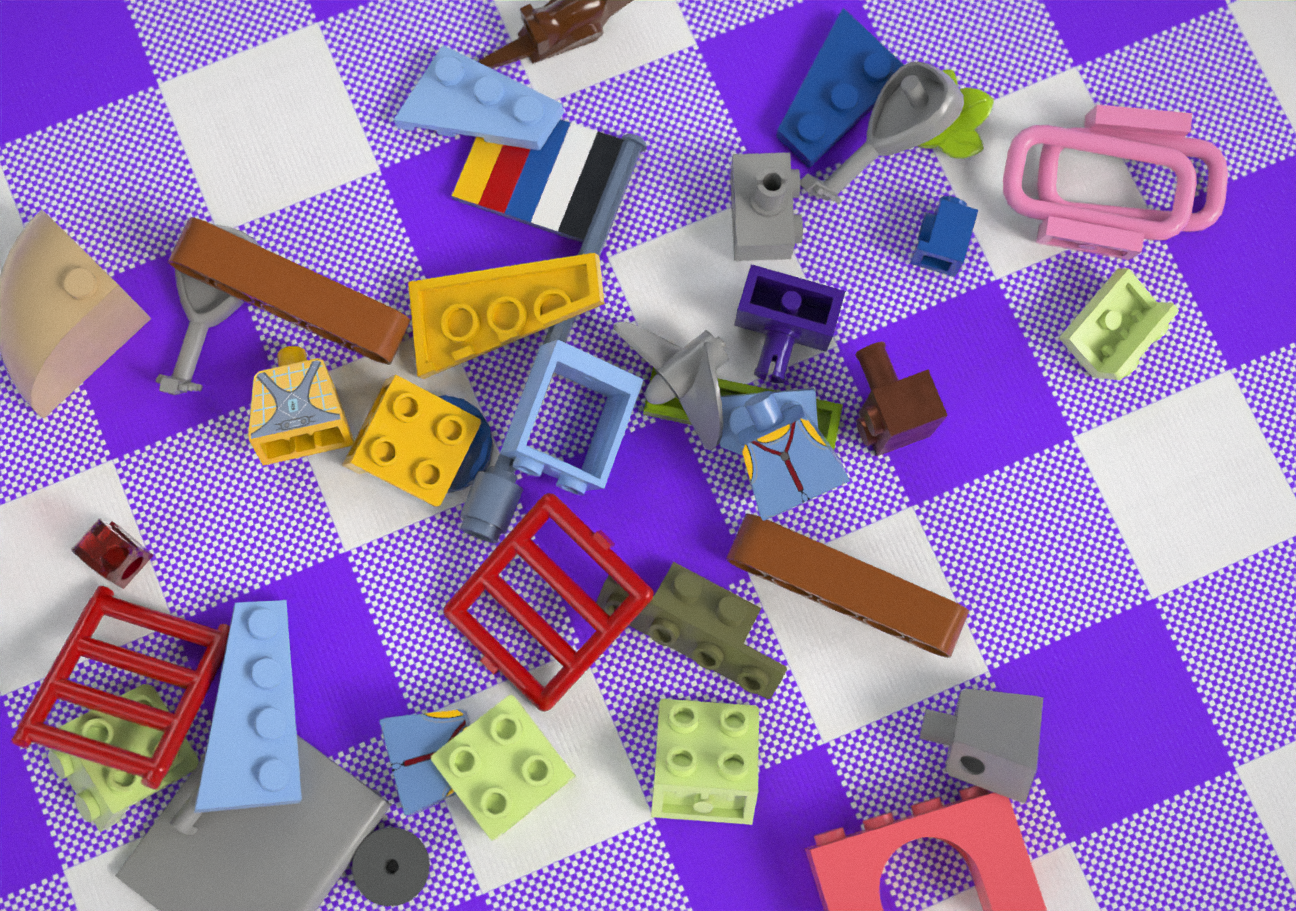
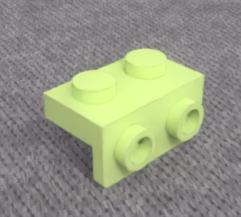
M1117 268L1060 335L1059 339L1093 378L1121 380L1137 368L1139 358L1150 345L1159 340L1168 331L1169 323L1179 312V309L1171 302H1157L1129 268Z

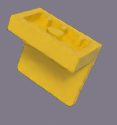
M395 374L384 381L354 440L355 445L351 446L342 466L358 474L369 473L434 507L440 506L481 425V420Z

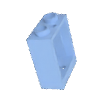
M558 339L540 345L500 454L513 459L514 463L512 466L521 472L538 477L543 472L557 478L556 486L570 493L584 495L585 491L604 489L644 379ZM553 372L608 397L582 469L526 445Z

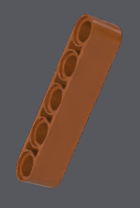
M190 217L167 261L176 270L382 364L390 365L410 324V319L403 313L198 218Z
M745 514L726 557L729 563L748 573L945 658H951L969 614V610L961 604L770 520L763 521L760 516Z

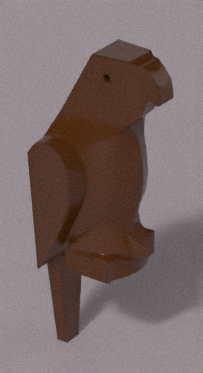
M550 0L543 7L535 9L531 4L520 8L524 26L517 33L519 38L478 61L491 69L528 57L531 63L534 64L597 41L603 35V27L608 19L633 0Z

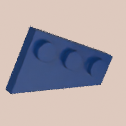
M842 8L781 122L776 137L810 168L874 108L878 95L884 85L904 64L849 12Z

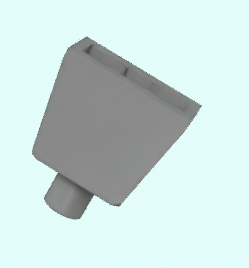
M965 689L960 692L954 715L925 709L919 739L948 745L945 771L949 776L1010 799L1026 803L1037 770L1043 697Z

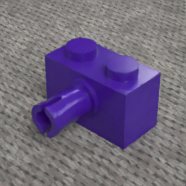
M751 264L737 309L734 326L762 333L766 336L754 375L762 380H766L770 364L774 362L775 367L770 382L784 383L785 373L794 344L826 352L834 335L846 291Z

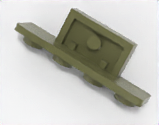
M675 562L671 565L652 601L629 624V626L651 637L656 643L678 651L693 659L701 667L713 670L736 682L744 690L758 694L765 699H771L787 671L785 665L744 644L761 610L760 607ZM608 575L596 603L610 616L629 594Z

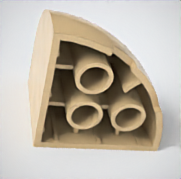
M42 209L19 234L2 267L0 274L1 357L12 382L23 399L43 418L49 415L152 319Z

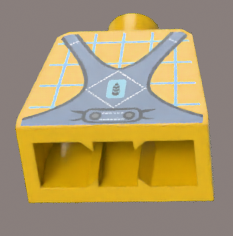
M288 346L282 348L277 353L278 367L259 371L254 376L248 437L263 466L355 445L335 385L322 359L307 360L305 349L299 346Z

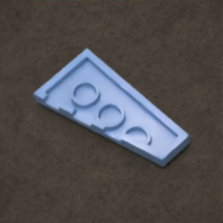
M286 600L241 602L234 605L194 813L296 804L302 800Z

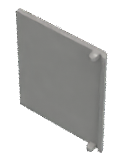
M297 735L302 797L300 803L194 813L203 770V757L115 876L159 911H316L353 860L361 842L373 832L392 804L384 799L379 791L366 786Z

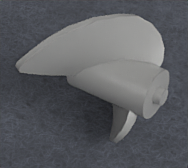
M621 321L615 323L613 328L616 333L656 369L657 375L650 381L646 389V400L651 404H663L675 397L679 399L703 445L707 450H713L720 443L723 433L722 402L716 370L729 360L727 353L723 349L726 346L724 341L719 336L715 338L709 331L705 330L682 348L629 322Z

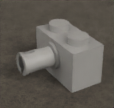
M790 153L733 154L730 167L734 261L791 259L795 243H802L803 239L802 215L793 213V198L800 197L799 169H791Z

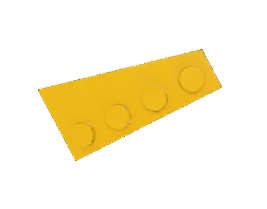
M589 253L408 282L417 375L419 378L426 379L604 305L599 255Z

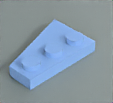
M442 45L394 118V122L398 129L414 131L415 127L436 130L438 135L455 137L456 134L482 137L485 142L541 150L562 117L564 110L561 103Z

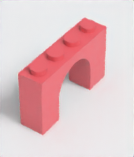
M975 785L959 790L961 800L942 805L940 797L925 800L911 805L913 815L894 820L892 812L877 815L862 821L865 830L845 835L843 827L832 829L815 835L816 845L805 848L824 911H883L880 900V878L885 864L891 855L902 845L924 837H933L946 842L963 857L972 875L983 911H1047L1010 799Z

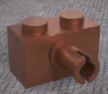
M885 342L868 345L855 354L871 389V393L859 411L861 418L856 419V424L863 443L866 446L872 445L876 456L930 437L948 416L929 369L899 380L885 348Z

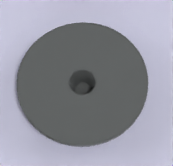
M389 827L371 833L361 842L353 858L352 871L355 884L368 900L378 905L398 906L407 903L420 893L429 876L430 861L424 844L416 835L402 828Z

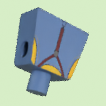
M772 391L759 393L745 402L744 405L754 425L741 430L737 435L759 514L763 521L850 481L840 458L801 404L781 412Z
M459 709L397 716L379 720L404 816L417 814L456 795L452 787L431 761V756L470 726L465 710Z

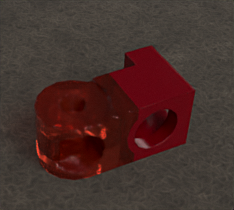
M101 518L93 524L71 549L78 558L95 572L123 589L154 556L113 521L108 524Z

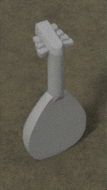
M917 61L900 67L887 81L878 95L869 119L866 142L825 181L819 180L816 176L813 177L808 173L801 179L800 186L810 194L826 201L832 200L840 204L842 200L838 194L878 156H889L916 147L946 130L960 116L964 106V95L952 78L931 64Z
M213 224L260 246L254 238L240 230ZM176 269L177 290L180 303L189 320V326L173 374L171 376L159 374L155 381L160 384V392L172 395L202 390V385L192 383L191 380L208 328L220 324L244 303V301Z

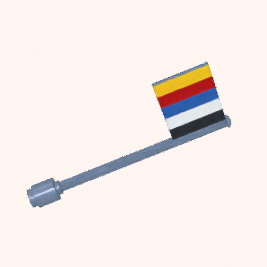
M561 119L541 150L485 142L482 137H476L453 191L452 198L455 201L581 242L583 244L579 255L596 253L600 257L640 153L646 151L647 145L640 136L635 134H625L621 138H617ZM576 316L551 326L543 344L557 339L566 343ZM499 454L495 466H490L488 473L477 472L460 517L464 519L460 530L490 543H497L500 534H506L523 489L515 484L517 476L515 475L516 469L512 466L514 463L513 459Z

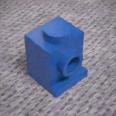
M940 197L934 214L926 212L917 238L919 242L909 264L955 277L964 263L978 209L968 207L965 201L956 197Z

